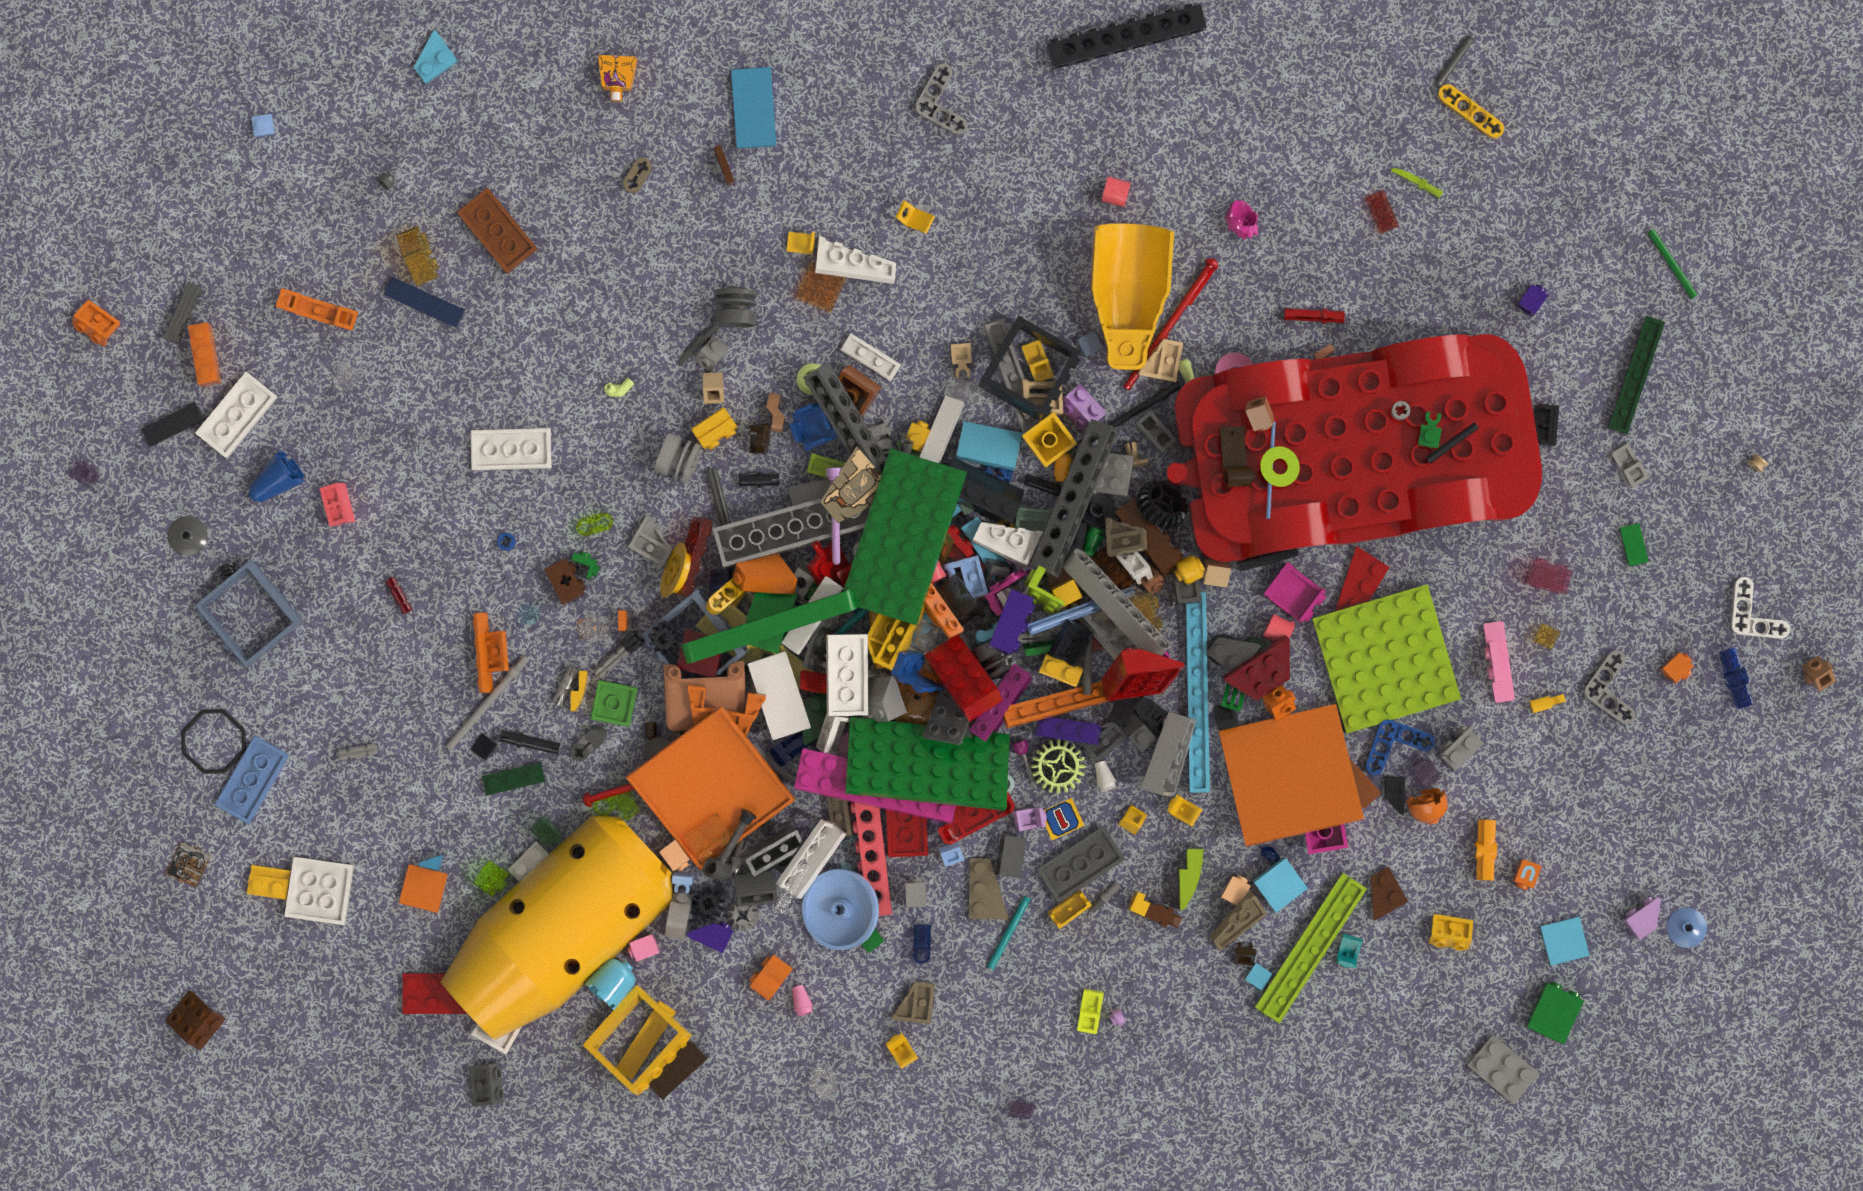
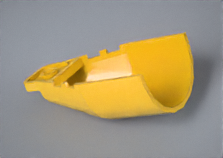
M1109 223L1094 226L1090 288L1107 347L1106 361L1113 369L1137 370L1143 368L1146 364L1148 347L1156 330L1159 316L1163 312L1166 298L1171 291L1174 231L1170 229L1130 223Z

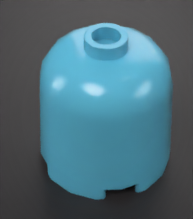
M610 959L584 984L614 1011L633 989L636 979L631 972L633 967L628 962Z

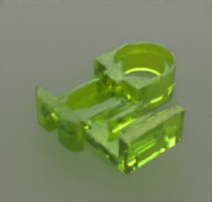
M631 791L594 802V810L601 816H607L618 809V811L622 810L624 813L623 818L629 821L641 812L635 801L628 797L629 795L633 797ZM602 801H606L609 804L606 812L598 810V805Z

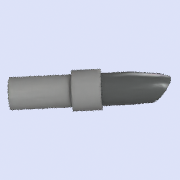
M1115 882L1109 889L1103 892L1090 907L1091 912L1094 913L1107 903L1121 886Z

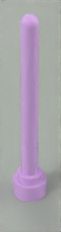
M826 468V477H828V481H831V484L839 476L842 468ZM831 516L832 562L838 565L840 563V523H837Z

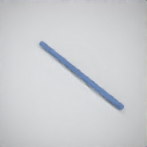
M1273 422V426H1271L1270 449L1274 447L1276 422ZM1269 482L1266 508L1267 519H1270L1272 484Z

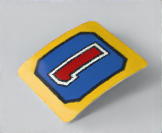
M1072 798L1044 810L1047 816L1045 822L1046 829L1051 840L1085 826Z

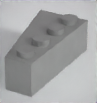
M1168 712V715L1163 720V729L1158 738L1141 789L1163 796H1175L1197 719Z

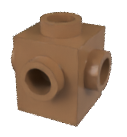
M1819 655L1802 665L1804 671L1802 676L1808 685L1812 684L1819 692L1836 682L1831 664L1827 660L1823 661Z

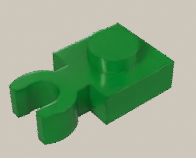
M1428 411L1425 414L1427 425H1421L1417 445L1438 449L1442 428L1436 427V424L1441 420V414H1437L1436 420H1431L1429 418L1430 412Z

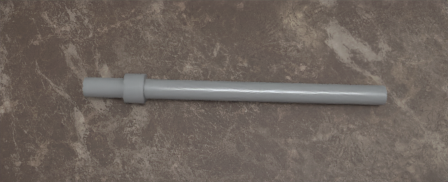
M523 655L514 666L509 668L507 675L445 745L450 751H452L509 683L521 674V669L530 659Z

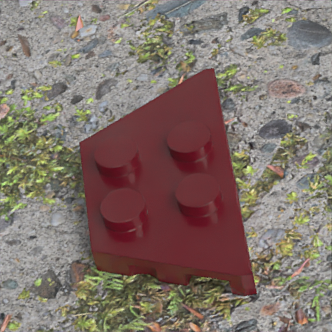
M1283 636L1223 675L1222 679L1256 701L1290 680L1289 637Z

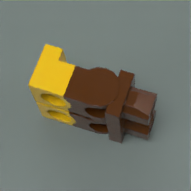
M1138 891L1134 892L1127 908L1128 910L1152 921L1159 922L1158 925L1165 928L1167 925L1178 929L1182 917L1173 913L1175 909L1168 906L1164 907L1160 904H1151L1144 901L1145 894Z

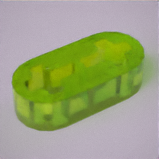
M609 513L592 515L580 519L577 522L576 530L582 536H591L605 532L613 527L614 519ZM603 516L606 519H610L607 527H604L603 524L596 525V523L602 521ZM583 522H586L588 525L594 524V527L588 528L587 533L584 530H580Z

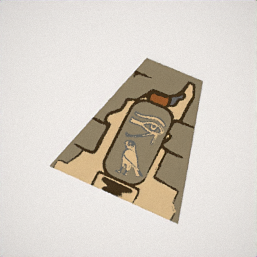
M856 447L820 503L839 523L872 506L882 475L861 450Z

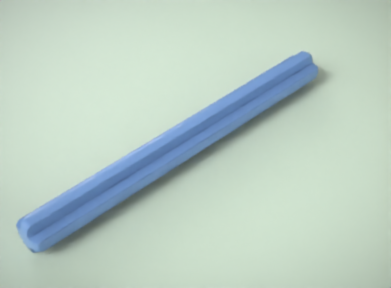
M1132 587L1121 590L1129 600L1135 598V590ZM1092 600L1028 623L1027 631L1030 635L1064 624L1067 619L1075 620L1102 609Z

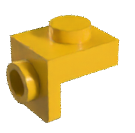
M918 420L917 423L912 422L905 438L913 441L912 449L922 452L931 428H928V423Z
M1177 794L1169 802L1167 812L1193 827L1202 809Z
M903 1033L892 1036L886 1043L887 1048L901 1069L918 1059Z

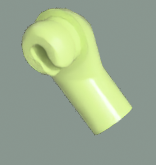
M1184 359L1179 363V371L1184 377L1185 383L1195 379L1191 367L1192 364L1188 359Z
M627 377L620 385L607 383L604 391L610 397H622L634 383Z

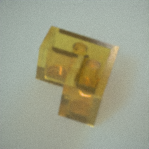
M416 226L396 234L402 257L416 286L439 278L437 269L440 268L436 258H431L430 256L432 250L426 233H421L419 227Z
M1151 592L1128 598L1160 632L1163 625L1161 617L1156 616V609L1159 608L1157 596L1153 597Z

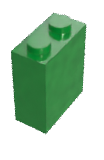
M1551 981L1550 984L1544 983L1525 1027L1558 1043L1565 1044L1584 1000L1580 999V994L1569 990L1567 993L1561 990V985Z

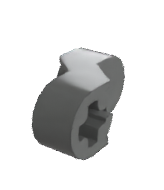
M600 726L591 729L572 746L570 750L572 758L576 761L585 760L607 740L606 730Z

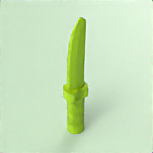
M1391 169V172L1418 185L1420 190L1424 189L1439 199L1443 194V191L1427 183L1425 179L1422 180L1402 169Z

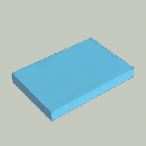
M964 421L956 458L1015 471L1022 433Z

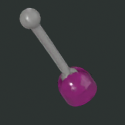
M1024 739L1011 744L1014 752L1022 755L1031 779L1030 785L1036 787L1038 783H1036V779L1032 775V770L1026 757L1029 747L1027 740Z

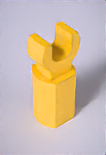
M1564 694L1551 698L1546 696L1529 701L1532 713L1553 708L1552 705L1566 702Z

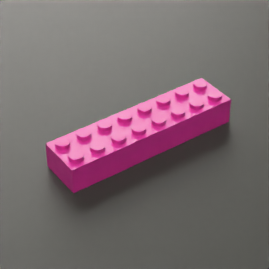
M802 749L793 790L951 824L953 821L956 805L845 794L847 758L808 749Z

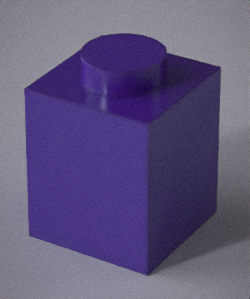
M1532 284L1516 306L1533 317L1549 295L1545 293L1546 290L1542 286Z

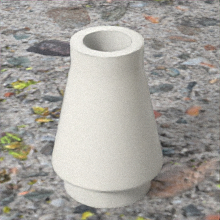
M1106 761L1094 764L1097 788H1100L1101 792L1116 788L1115 783L1117 781L1108 768Z

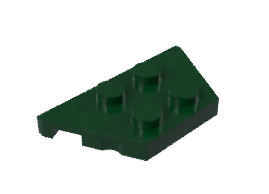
M818 693L802 701L811 728L803 730L802 744L804 747L819 738L827 714V694ZM854 715L849 717L860 718L862 717V715Z

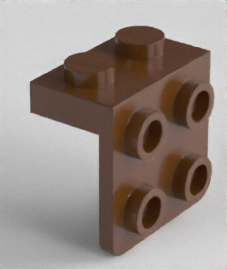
M1107 546L1090 557L1120 590L1130 587L1135 582L1115 556L1110 557L1107 555Z
M188 991L166 1018V1023L187 1044L201 1050L226 1018L209 1008L193 991Z

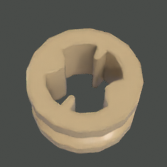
M1754 454L1752 456L1753 459L1749 460L1748 464L1762 473L1764 471L1763 467H1767L1768 463L1759 455Z

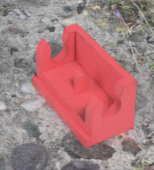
M335 483L319 488L329 527L355 522L345 483Z

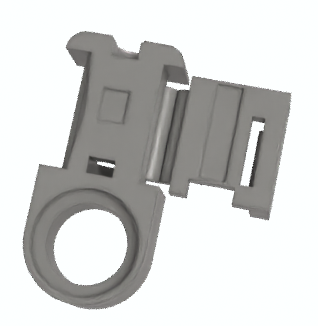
M883 419L884 423L869 427L868 429L881 451L887 450L883 452L884 456H888L890 449H893L890 441L891 431L887 420Z

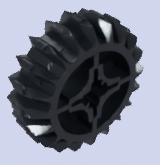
M1149 481L1140 488L1135 498V505L1138 507L1137 511L1142 513L1141 518H1146L1148 520L1147 523L1151 522L1154 527L1159 526L1161 530L1164 528L1168 531L1171 528L1175 529L1183 523L1188 513V505L1185 503L1186 499L1181 497L1182 493L1177 492L1176 488H1172L1170 483L1166 485L1164 481Z

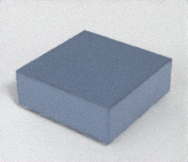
M1095 331L1076 340L1086 358L1104 348Z

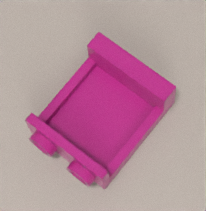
M1287 562L1262 595L1299 623H1302L1304 620L1308 622L1314 614L1311 611L1316 604L1320 606L1326 596L1323 594L1326 590L1320 588L1296 570L1291 563Z

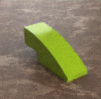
M1186 849V869H1178L1179 910L1186 908L1197 887L1203 863V849Z

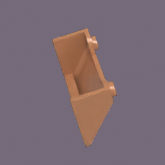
M744 661L731 663L727 670L728 677L681 679V671L676 665H663L666 726L670 731L686 732L694 726L687 688L688 684L706 686L703 707L717 709L722 705L725 710L745 712Z

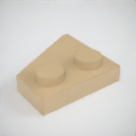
M1162 339L1137 375L1176 382L1183 343Z

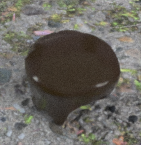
M767 423L749 425L750 450L752 451H748V453L766 455L771 439L769 425Z

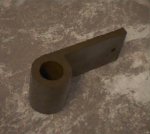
M1243 426L1219 428L1225 487L1251 486L1252 482L1255 481V473L1246 464Z

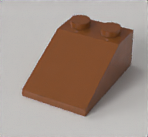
M849 365L841 371L838 378L863 418L882 386Z

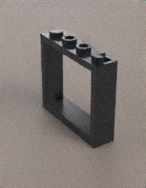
M1018 315L982 376L978 387L1040 422L1043 416L1048 417L1053 408L1050 406L1052 400L1057 401L1062 393L1059 390L1061 385L1064 384L1066 386L1071 377L1069 374L1070 369H1075L1081 360L1078 358L1080 350ZM1019 330L1069 357L1067 364L1042 407L991 379Z

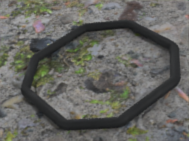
M223 709L200 711L181 733L183 755L204 774L227 772L246 750V731L244 727ZM223 713L242 731V750L224 769L205 770L186 752L185 733L203 714Z

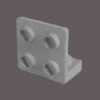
M1472 725L1467 727L1461 726L1454 733L1456 737L1453 740H1447L1439 748L1441 752L1438 755L1454 771L1458 770L1484 744L1472 731L1474 729Z

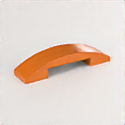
M281 288L276 307L350 331H353L358 316V311L326 303Z

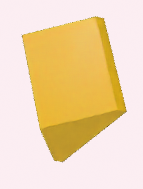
M1054 412L1022 435L1031 452L1045 468L1077 445V442Z

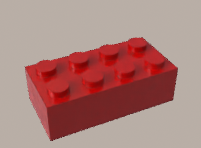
M959 635L948 639L924 655L930 669L969 722L1003 701L997 686Z

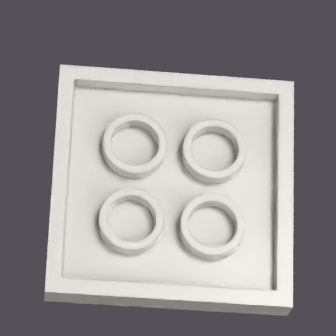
M293 857L284 917L345 925L354 865Z

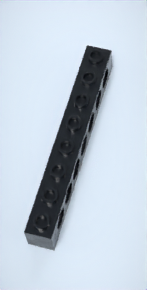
M1190 3L1180 10L1171 8L1165 10V13L1160 15L1151 13L1146 15L1145 19L1138 20V18H1132L1127 20V23L1121 25L1119 23H1112L1106 29L1093 28L1088 30L1086 34L1074 33L1069 35V38L1063 40L1061 37L1050 40V43H1047L1052 70L1206 31L1207 25L1201 4ZM1184 16L1189 20V23L1182 25L1179 23L1178 18ZM1165 21L1170 27L1163 30L1160 28L1159 23ZM1146 26L1151 32L1144 35L1140 32V28ZM1128 31L1132 37L1125 40L1121 37V33ZM1104 36H1109L1112 39V43L1104 44L1101 39ZM1085 41H1090L1093 47L1085 49L1082 44ZM1066 46H1071L1074 49V52L1072 54H1066L1064 53L1063 48Z

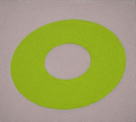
M1280 446L1273 447L1262 457L1261 472L1270 484L1284 487L1293 483L1299 474V461L1290 449ZM1276 459H1283L1287 462L1288 469L1286 473L1279 475L1273 471L1272 465Z

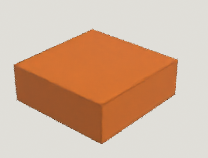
M618 610V631H627L628 612Z

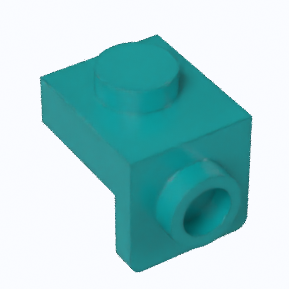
M1343 934L1337 951L1336 963L1345 968H1356L1363 939Z

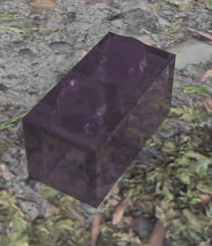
M1010 1101L1008 1114L1015 1118H1018V1116H1023V1119L1034 1118L1035 1104Z

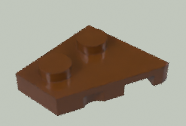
M1389 867L1370 876L1372 916L1374 921L1408 902Z

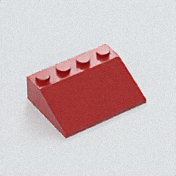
M1123 649L1101 679L1106 702L1163 694L1184 668V663L1142 649Z

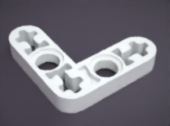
M1748 577L1737 579L1733 590L1731 630L1737 635L1776 639L1787 637L1790 632V626L1787 622L1751 617L1753 582ZM1743 580L1746 585H1749V588L1744 590V595L1748 594V598L1737 597V594H1742V588L1739 587V584L1743 583ZM1740 600L1745 601L1747 604V609L1744 612L1737 609V603ZM1736 614H1747V618H1742V624H1745V628L1739 631L1735 624L1740 622V617H1736ZM1762 622L1765 625L1763 633L1756 632V623ZM1769 623H1772L1771 627H1779L1782 624L1785 632L1779 635L1778 631H1771V635H1769Z

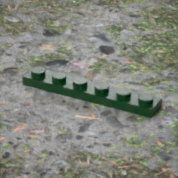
M1645 316L1607 429L1624 435L1628 434L1665 325L1664 321Z

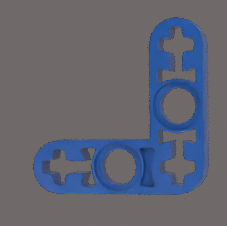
M1384 720L1377 729L1365 769L1370 775L1382 773L1393 741L1421 751H1429L1434 747L1435 739L1429 733L1393 720ZM1388 723L1391 724L1390 727L1393 729V732H1388L1386 737L1391 738L1390 742L1386 739L1378 738L1379 734L1384 736L1385 730L1382 727ZM1402 731H1411V740L1404 741L1401 738ZM1416 733L1420 734L1418 736L1420 739L1428 737L1431 745H1427L1424 748L1422 747L1423 743L1416 741V745L1412 744L1416 739ZM1378 742L1386 744L1387 749L1384 753L1376 751L1375 747ZM1373 753L1384 757L1383 761L1381 759L1378 760L1377 765L1380 766V769L1374 772L1371 771L1372 768L1369 766L1376 759V757H1372Z

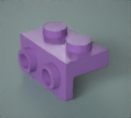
M1081 384L1063 398V413L1083 433L1091 419L1099 421L1107 414Z

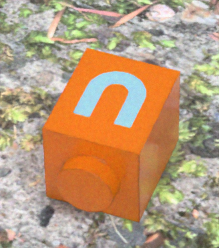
M1520 859L1512 880L1517 883L1515 887L1526 891L1528 888L1534 889L1542 866L1525 859Z

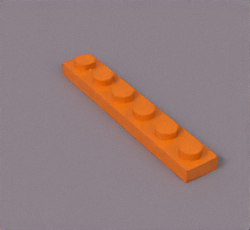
M1102 681L1091 684V695H1083L1082 686L1010 705L1002 717L1006 729L1105 703L1106 698Z

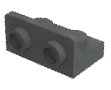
M1174 571L1168 575L1169 584L1172 583L1173 591H1170L1171 602H1175L1176 608H1180L1184 604L1201 603L1199 580L1186 584L1183 580L1179 582Z
M500 1063L469 1066L472 1107L503 1103L504 1091L502 1089Z

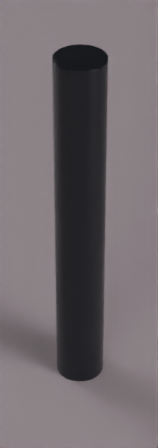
M1475 422L1425 457L1427 462L1431 464L1479 429L1478 425Z

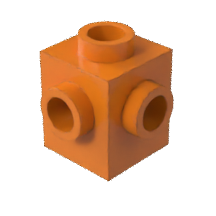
M1283 685L1262 697L1266 710L1275 721L1296 709L1294 703L1296 698L1290 689L1287 691Z

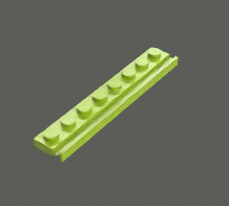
M1341 873L1255 1005V1008L1280 1024L1366 892V887L1346 874Z

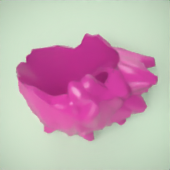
M1244 200L1234 201L1228 208L1226 216H1224L1228 231L1232 230L1243 240L1246 237L1252 239L1253 235H1258L1257 212L1252 211L1250 205Z

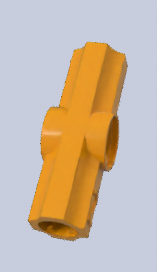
M1478 820L1477 841L1475 842V847H1477V852H1475L1476 880L1494 881V861L1497 857V842L1495 841L1496 820Z

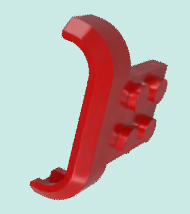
M1007 792V808L1005 811L956 806L952 823L938 828L937 831L943 842L951 845L1012 813L1015 804Z

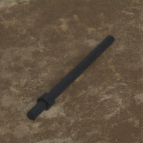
M1177 381L1165 389L1161 388L1156 391L1157 394L1109 422L1108 425L1116 428L1159 401H1165L1169 398V395L1181 389L1179 382ZM1081 439L1080 441L1077 442V447H1078L1079 443L1082 442L1083 439Z

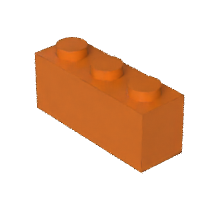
M208 322L189 325L188 330L198 385L205 387L222 384L212 325Z

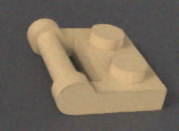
M1021 379V395L1042 407L1049 394H1029V389H1052L1057 380L1050 382ZM1062 393L1057 401L1052 400L1050 406L1053 408L1050 414L1052 412L1056 415L1063 414Z

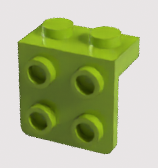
M1038 566L1036 571L1032 569L1024 582L1026 588L1023 594L1033 597L1032 603L1042 606V609L1047 613H1058L1065 602L1037 587L1046 569Z

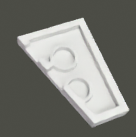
M981 522L972 542L1026 568L1043 531H1030L1025 528L1016 529L1005 527L1004 525Z

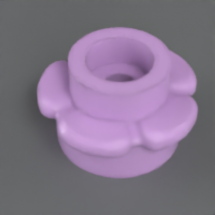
M1119 1008L1111 1009L1112 1014L1109 1017L1115 1026L1118 1024L1121 1027L1126 1022L1124 1015Z

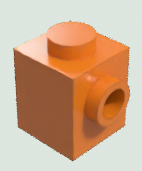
M1678 652L1659 670L1675 684L1680 679L1683 681L1692 674L1690 670L1694 666L1691 664V658L1686 653L1681 654Z

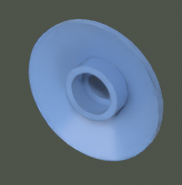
M1680 908L1671 914L1667 922L1669 938L1680 947L1691 948L1702 942L1707 932L1705 918L1699 911L1693 908ZM1686 924L1691 925V930L1689 932L1685 930Z

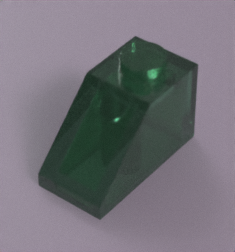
M544 815L530 828V831L547 847L551 845L555 847L563 840L561 837L564 834L563 831L547 815Z

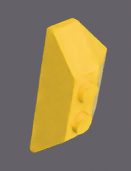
M925 604L923 605L917 626L881 614L877 615L867 634L868 648L873 663L891 671L893 670L899 652H907L921 625L926 609Z

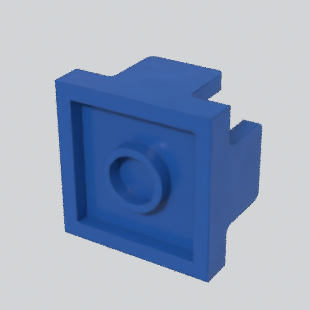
M818 403L809 404L795 410V413L792 414L795 423L789 424L796 443H803L805 451H810L839 438Z

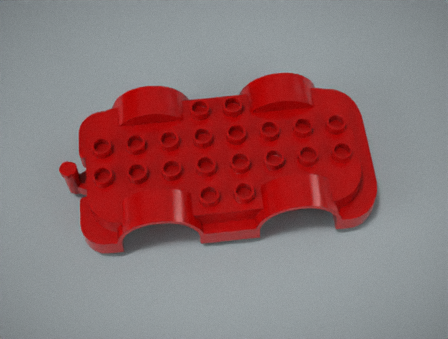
M1491 334L1429 337L1396 343L1369 352L1316 360H1279L1237 367L1211 376L1192 379L1181 388L1174 402V417L1179 445L1182 448L1191 447L1193 458L1184 464L1172 463L1167 469V480L1174 486L1184 485L1198 489L1199 499L1193 500L1189 505L1194 542L1204 557L1217 563L1243 561L1257 555L1310 546L1333 545L1335 547L1401 537L1416 531L1486 520H1491V523L1511 520L1519 517L1531 508L1541 488L1542 463L1526 369L1521 357L1513 346L1506 340ZM1264 396L1268 400L1274 415V422H1276L1274 447L1280 446L1290 449L1299 461V474L1293 483L1284 487L1272 485L1270 519L1266 518L1268 481L1261 472V460L1263 455L1270 449L1271 427L1264 431H1253L1245 411L1248 401ZM1404 401L1409 405L1410 414L1406 419L1397 420L1392 416L1391 409L1396 402ZM1396 407L1395 411H1398L1396 414L1399 416L1406 414V411H1404L1405 407ZM1428 411L1430 412L1429 418L1431 420H1436L1437 414H1441V420L1436 424V427L1442 428L1439 447L1475 422L1479 427L1478 430L1431 464L1427 462L1425 457L1436 449L1417 445L1421 425H1427L1425 414ZM1243 426L1246 464L1250 466L1251 470H1254L1255 481L1252 482L1251 486L1226 488L1223 482L1219 428ZM1276 459L1273 462V471L1279 475L1286 473L1288 469L1287 462L1283 459Z

